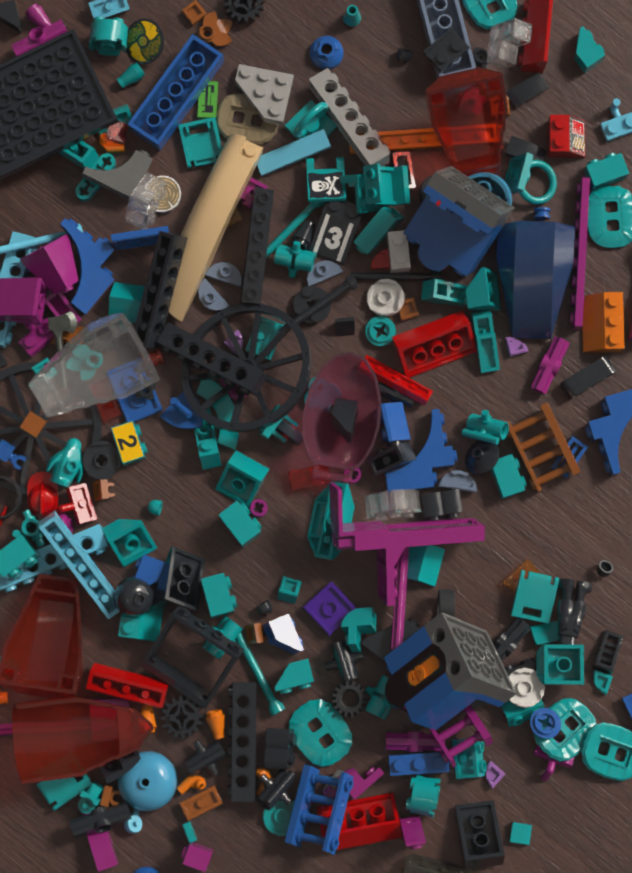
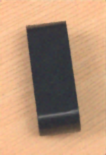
M606 355L567 378L560 385L571 400L617 371Z

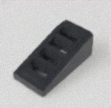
M608 630L604 631L592 669L608 675L612 674L624 636ZM607 638H609L611 640L617 641V644L608 642L606 640ZM604 646L613 648V649H615V650H614V651H611V650L605 649ZM602 653L611 656L612 659L602 656Z

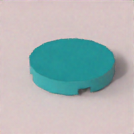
M293 799L288 806L284 802L278 801L271 811L264 809L263 822L271 833L277 836H286L295 803Z

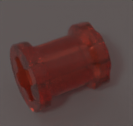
M159 348L153 353L141 355L147 371L153 366L165 364Z

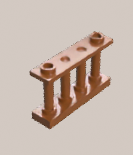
M548 402L540 405L542 410L539 411V414L512 426L511 422L507 421L509 424L507 435L509 438L513 437L532 477L529 479L533 490L537 489L538 492L543 491L541 484L567 472L573 473L574 476L581 473ZM542 420L548 421L550 428H547L548 431L520 443L516 435L517 432ZM556 437L559 445H556L555 449L528 460L524 452L525 449L549 438L553 439ZM558 455L565 456L567 462L564 463V466L538 478L536 477L532 467Z

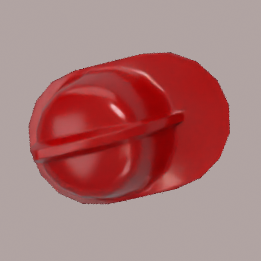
M37 472L28 481L27 504L31 513L37 517L48 516L58 506V484L50 481L51 474L49 472Z

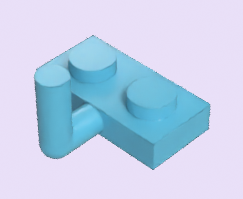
M94 0L88 2L93 18H106L130 9L127 0Z
M617 98L613 100L610 106L614 119L600 124L606 142L632 133V112L621 116L618 110L620 100Z

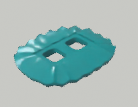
M462 0L471 19L475 21L477 26L485 30H496L499 27L505 26L513 21L518 12L517 0ZM492 2H497L500 10L491 14L486 6Z
M621 186L599 187L591 192L588 208V230L596 244L607 248H617L632 242V195L628 189H624ZM616 202L618 211L606 212L605 203ZM617 220L619 222V230L608 231L607 221Z
M565 698L549 707L560 717V731L564 734L565 739L561 743H557L554 738L547 740L539 738L533 733L536 744L540 746L542 751L549 758L559 762L569 761L581 752L587 732L596 724L593 714L584 704L576 699ZM548 717L543 722L540 721V723L543 724L542 730H544L547 726L550 727L547 724ZM568 717H573L578 723V727L573 731L565 724V720Z
M324 700L308 701L293 713L289 721V728L294 729V734L297 736L296 744L298 748L313 764L321 767L333 765L348 754L352 746V733L348 725L335 708ZM317 717L321 721L322 727L316 732H312L308 727V722ZM329 733L334 739V743L324 748L319 739Z
M602 722L594 724L592 729L587 732L581 749L582 762L586 765L587 769L602 777L618 781L630 779L632 777V732L612 723ZM602 741L609 744L606 755L598 753V748ZM618 748L626 750L622 762L615 759Z

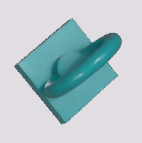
M312 100L285 124V128L297 140L322 129L325 130L328 137L338 127L326 115L328 104L321 102L316 105Z
M530 153L510 158L504 181L509 186L511 194L519 193L525 201L535 205L548 202L555 194L557 188L556 175L550 165L541 160H532L533 154ZM533 167L544 170L549 178V189L541 197H534L525 189L530 178V168Z

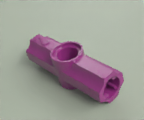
M60 19L45 28L36 27L32 29L28 37L11 46L16 56H19L67 32V29Z
M554 337L547 354L544 355L538 367L539 371L531 384L532 390L539 394H546L553 378L556 377L561 367V361L569 347V342L560 337Z
M408 731L406 733L386 732L385 735L386 750H406L407 752H424V750L442 751L432 733Z

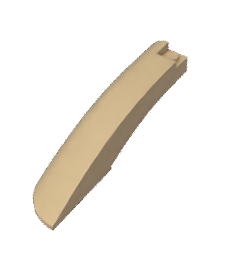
M238 134L229 135L181 233V236L188 239L168 311L171 316L180 322L183 321L214 259L230 219L263 154V148L247 141L245 136Z

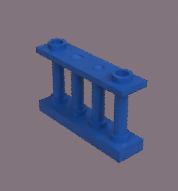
M304 765L285 843L295 847H301L303 841L323 845L322 851L335 855L339 845V835L350 790L353 788L354 776L345 772H341L340 779L319 775L320 770ZM322 783L338 786L335 798L314 794L316 784ZM315 802L333 806L330 818L309 814L311 803ZM313 822L328 825L326 836L321 837L304 833L306 823Z

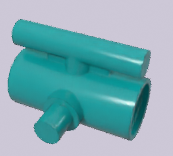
M298 241L293 242V247L280 244L277 247L274 264L288 267V276L292 278L296 277L298 270L312 272L317 256L316 252L301 249V243Z
M483 410L481 415L472 413L468 417L467 429L464 428L462 430V436L497 445L499 439L504 440L506 438L509 424L505 421L493 419L489 415L488 410Z
M30 510L22 512L25 518L22 523V530H14L13 536L15 538L20 535L29 536L33 542L35 541L38 548L44 546L45 544L42 539L44 534L39 528V521L31 515ZM37 525L36 531L31 533V527Z
M227 616L223 617L216 628L212 626L213 629L222 632L225 637L235 642V639L243 630L242 627ZM207 640L202 646L219 660L225 654V652Z
M382 675L376 687L368 686L365 690L371 697L365 710L386 720L392 706L396 707L398 705L396 698L402 685Z

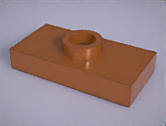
M214 785L180 802L179 805L187 821L223 804V801Z

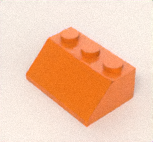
M602 292L584 296L582 324L583 353H621L624 350L623 292Z

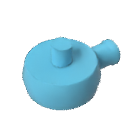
M133 809L132 819L124 821V828L128 833L135 834L141 830L142 820L138 816L140 810Z

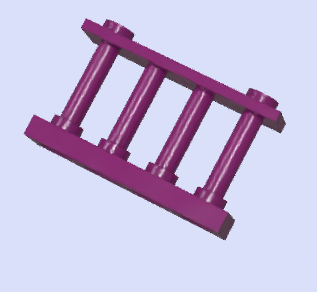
M471 705L463 709L466 714L463 720L442 733L437 734L434 729L429 728L443 751L440 753L446 763L450 762L453 767L456 766L453 757L478 741H484L486 746L493 743L491 735ZM468 725L474 726L476 731L473 736L447 750L442 741Z

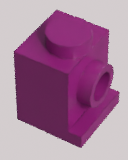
M252 177L241 196L242 205L250 210L252 204L250 193L253 192V189L255 187L268 189L267 185Z

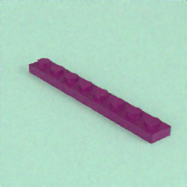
M584 177L576 186V195H579V202L576 201L575 213H578V220H575L574 223L575 231H577V238L574 240L576 257H574L573 263L575 275H572L571 280L574 294H571L570 305H573V313L570 312L569 324H572L573 330H580L583 324L590 178Z

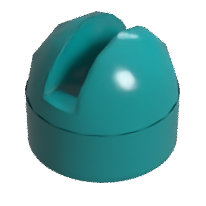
M150 501L148 504L149 512L159 516L163 501Z

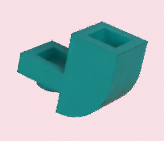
M372 607L352 610L342 621L341 628L346 635V645L350 647L353 653L360 652L361 634L376 633L377 615Z

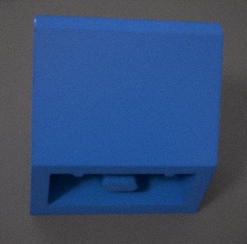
M403 403L380 404L376 414L378 423L383 425L381 429L382 441L387 443V447L397 441H401V443L410 442L411 438Z

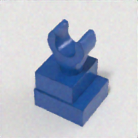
M2 439L0 442V459L5 462L9 460L16 469L20 470L22 467L17 464V460L26 461V457L12 454L15 447Z

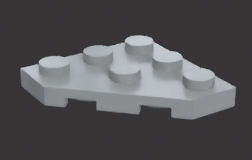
M239 64L235 78L236 86L243 91L246 99L253 108H256L264 122L283 126L294 75Z

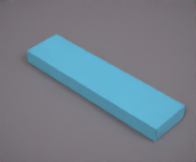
M322 129L262 155L257 164L261 176L263 177L331 148L325 130Z

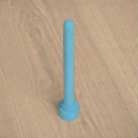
M78 224L77 228L83 232L81 225ZM62 231L0 246V254L49 243L67 233Z

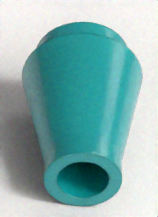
M349 5L344 12L343 21L346 25L353 27L360 23L361 14L357 6Z
M138 63L131 64L117 78V81L124 88L142 80L145 73Z

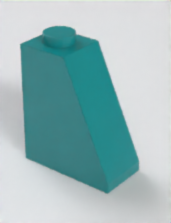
M393 206L382 207L355 239L356 248L363 254L366 253L368 255L372 253L385 240L387 233L392 232L405 217Z

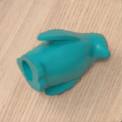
M70 438L66 446L50 458L46 471L48 472L53 466L51 482L69 488L76 474L77 483L80 482L83 464L81 460V442L78 439Z

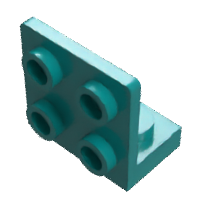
M364 174L340 176L341 183H348L349 187L355 186L357 213L377 212L384 207L382 205H366Z

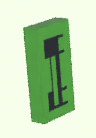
M210 81L198 97V119L212 117L216 119L218 82Z

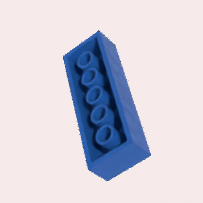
M192 34L127 124L129 131L161 151L205 87L223 65V54Z

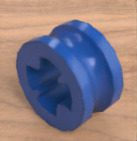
M547 207L534 208V213H536L534 220H549L551 216L548 213L551 209Z

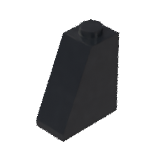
M412 618L404 619L403 642L420 630L418 628L419 624ZM392 625L361 642L365 648L385 663L384 657L393 651L391 650Z

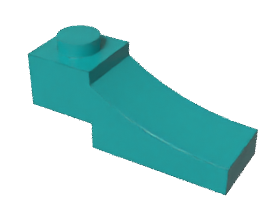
M490 310L470 313L480 372L500 370L492 313Z

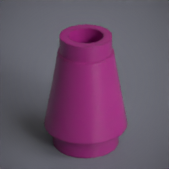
M36 3L25 12L28 16L27 19L38 27L45 28L52 24L42 7Z

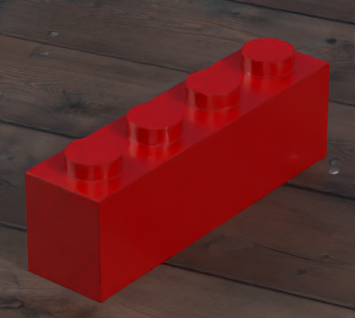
M94 663L89 673L86 689L162 708L169 684L160 679Z

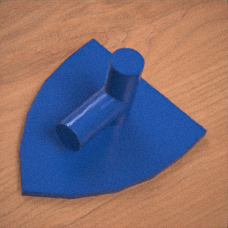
M184 391L177 398H171V405L160 416L167 423L181 429H195L203 426V419L192 409L185 397Z

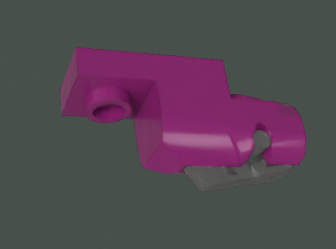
M372 767L364 774L366 778L363 779L354 768H350L345 771L337 770L332 777L340 779L341 772L354 776L350 795L355 800L380 778L384 772L379 767L376 769ZM326 784L322 793L327 797L335 798L338 786Z

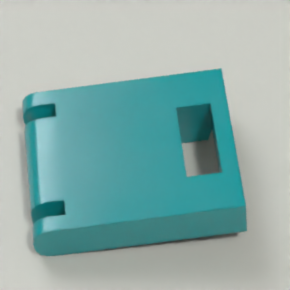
M215 117L179 124L188 169L192 168L191 162L193 161L195 167L214 164L217 160L216 157L219 156L222 150ZM207 125V132L190 135L189 129Z
M520 570L510 615L549 624L559 578L554 577L553 583L550 584L551 576L528 571L527 578L525 579V570ZM523 606L540 610L539 616L522 613Z
M72 751L32 778L34 782L41 778L42 781L37 784V787L49 805L54 801L57 802L52 807L53 811L70 801L93 783ZM74 763L84 779L77 782L67 766Z

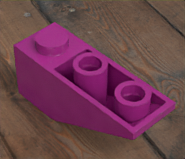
M419 815L399 818L405 846H409L410 849L422 848V844H425L426 840Z

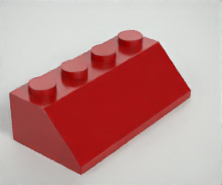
M524 0L523 11L526 12V18L522 19L521 29L525 30L524 36L520 38V47H523L522 54L519 53L518 58L521 72H540L541 74L544 72L548 60L553 0Z
M463 310L392 337L396 354L404 374L408 378L477 352L471 325Z
M394 793L348 801L339 835V845L336 850L402 838ZM324 805L316 807L319 816L330 818L333 806ZM319 824L321 836L325 837L328 825Z

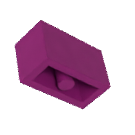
M192 842L189 846L186 845L181 855V858L184 859L183 864L206 872L214 849Z

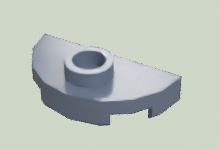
M332 261L318 262L313 265L312 272H308V286L317 285L342 274L343 270Z
M216 263L205 274L207 277L241 288V274L230 263Z
M204 278L198 290L199 299L203 306L211 311H222L229 308L230 305Z
M461 470L447 473L440 480L438 486L477 492L476 483L467 472Z

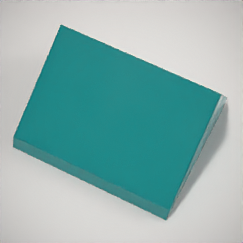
M114 282L109 296L108 318L110 317L116 321L136 323L145 286Z
M434 545L409 547L407 579L435 587L445 549Z

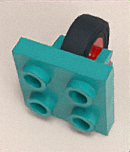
M283 404L275 405L270 413H273ZM287 415L273 425L260 429L258 434L263 439L269 438L272 434L283 443L290 441L298 446L304 440V436L296 428L299 424Z

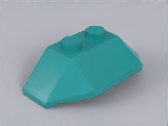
M334 482L342 489L343 524L352 523L355 506L349 484ZM328 484L315 499L307 538L316 558L334 560L342 550H337V546H333L332 529L330 526V490Z

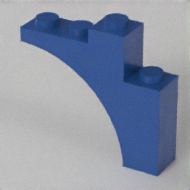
M65 218L59 226L72 240L80 263L78 287L69 303L85 315L115 280L111 277L113 273L106 267L103 269L100 267L114 251L111 247L113 244L105 237L103 239L99 237L93 242V237L88 232H81L77 228L79 225L71 218L69 220Z
M632 389L604 397L601 408L607 416L589 421L586 424L587 427H585L586 436L591 439V442L599 440L598 449L600 454L604 455V468L606 473L609 472L610 476L621 472L618 461V448L624 428L632 418Z
M433 409L430 412V433L424 448L418 454L416 460L403 468L385 474L387 494L433 489L434 484L437 483L436 472H432V469L453 467L455 465L454 462H457L456 450H453L452 446L444 447V444H447L446 432H442V425H445L444 414H440L439 409Z

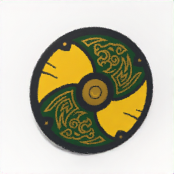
M139 19L128 28L126 51L129 57L139 64L154 62L160 56L164 47L163 32L160 26L153 20Z

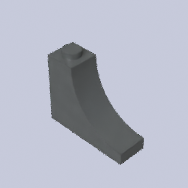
M135 150L130 159L118 168L102 171L85 167L80 176L132 201L153 158L149 157L150 154L143 150Z

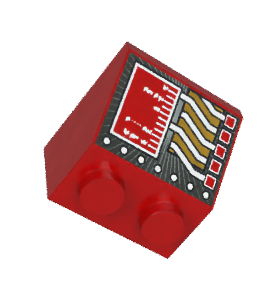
M550 115L547 121L548 157L585 158V120L571 115Z

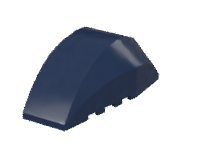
M514 221L504 224L498 233L496 259L513 338L551 340L573 268L575 227L558 222Z

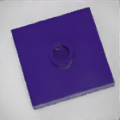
M332 581L303 607L329 636L341 626L344 617L349 612L357 609Z

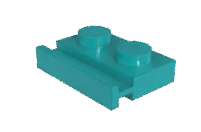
M261 316L256 356H259L279 333L280 328L284 326L283 324ZM251 336L245 349V352L248 353L250 349ZM277 345L265 359L272 360Z

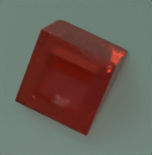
M119 121L106 128V140L124 145L128 129L127 123Z

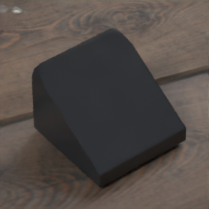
M353 317L335 319L336 336L355 334Z

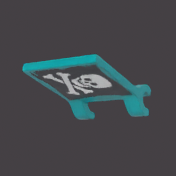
M336 157V169H314V158H306L308 202L346 201V185L340 182V176L345 175L344 157Z

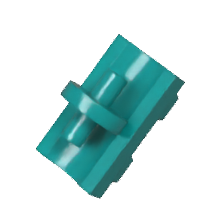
M95 781L89 789L81 792L80 796L82 798L79 800L78 808L82 813L89 814L95 809V806L101 803L102 797L100 795L104 790V786Z

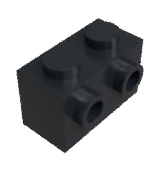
M401 441L390 444V448H384L375 452L376 455L369 458L368 462L374 476L377 477L390 473L416 460V457L409 442L401 443Z

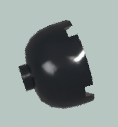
M130 577L118 583L117 589L113 594L114 605L118 611L132 617L141 616L149 611L153 604L154 595L147 582L140 578Z

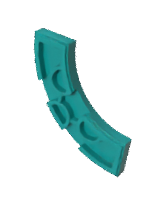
M211 379L201 380L196 394L208 401L223 388ZM226 394L212 406L220 420L230 422L235 406L231 398ZM220 429L217 443L235 450L239 433Z

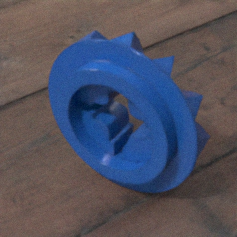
M540 708L530 717L529 726L532 728V733H535L539 738L547 740L553 738L561 729L560 717L549 708ZM548 717L547 724L550 727L547 726L544 730H542L543 724L540 723V721L543 722Z

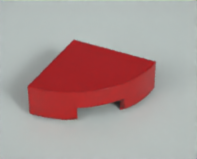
M388 249L380 251L374 257L371 263V270L390 269Z

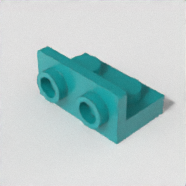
M468 738L452 739L453 747ZM478 741L454 756L456 779L485 776L486 762L483 760V741Z

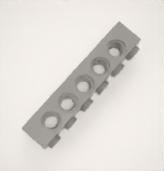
M327 68L309 79L310 90L320 103L326 102L328 104V115L365 166L372 164L384 166L389 163L391 153L388 146L381 143L378 132L375 129H371L369 120L365 115H361L357 103L350 100L347 89L340 86L336 74L331 73ZM327 90H334V92H331V93L326 92V91H327ZM337 104H344V106H342V107H338V106H336V105H337ZM348 118H353V119H355V120H353V121H348V120H346V119H348ZM359 132L365 133L362 136L357 135ZM370 146L375 147L374 150H368L367 148Z

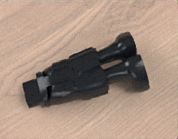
M559 579L557 588L563 592V599L559 600L557 604L559 645H575V639L579 637L582 620L585 618L587 605L583 602L584 597L592 592V584L585 581H577L575 602H572L571 597L575 581L573 579Z

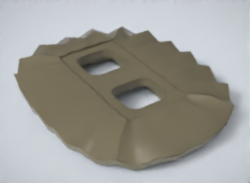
M232 94L221 101L216 115L218 132L225 139H228L230 134L245 136L246 140L251 143L262 145L271 141L277 134L279 126L277 124L262 121V126L260 127L251 125L252 116H260L256 108L252 107L245 94ZM235 112L245 114L242 124L233 122Z

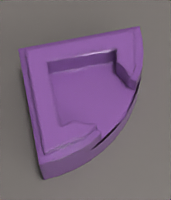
M237 329L234 334L243 349V338ZM228 338L224 344L238 357L230 338Z
M513 337L505 338L509 357L528 352L527 346L520 340Z
M489 761L485 775L492 789L505 773L492 761Z

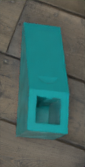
M209 408L208 410H206V412L211 415L210 408ZM203 420V426L195 428L194 431L204 470L222 466L214 426Z

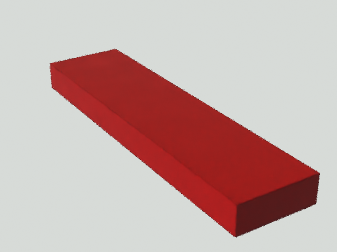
M368 355L365 356L358 370L424 406L433 393L427 387Z

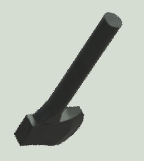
M71 311L60 316L48 318L49 331L53 332L55 339L60 389L67 388L63 331L74 333L77 327V319Z

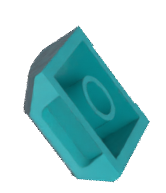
M542 644L536 652V676L542 684L584 685V645Z

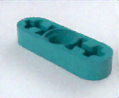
M109 153L102 154L91 169L100 170L99 166L101 169L104 167V171L115 169L116 160ZM109 159H111V160H110L111 165H110V166H109V165H106V166L104 167L105 164H104L103 161H104V160H107V161H108ZM83 178L76 187L75 192L81 201H89L101 186ZM88 181L92 186H94V188L90 186L87 190L89 194H84L83 196H81L82 193L80 190H86V188L88 187V184L86 182Z

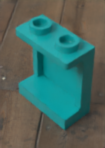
M380 164L363 166L366 205L400 206L410 204L407 166L385 167L380 166Z

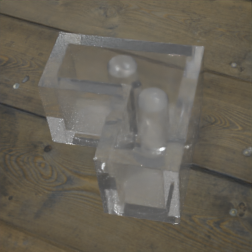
M513 18L491 26L487 62L502 68L516 65L518 47L530 43L532 24Z
M147 172L129 198L125 221L141 229H146L149 224L152 225L156 219L154 213L158 209L159 201H163L168 191L165 190L167 182Z
M418 489L388 490L364 496L367 519L375 518V521H386L388 516L389 519L401 518V515L402 518H412L414 513L421 512Z

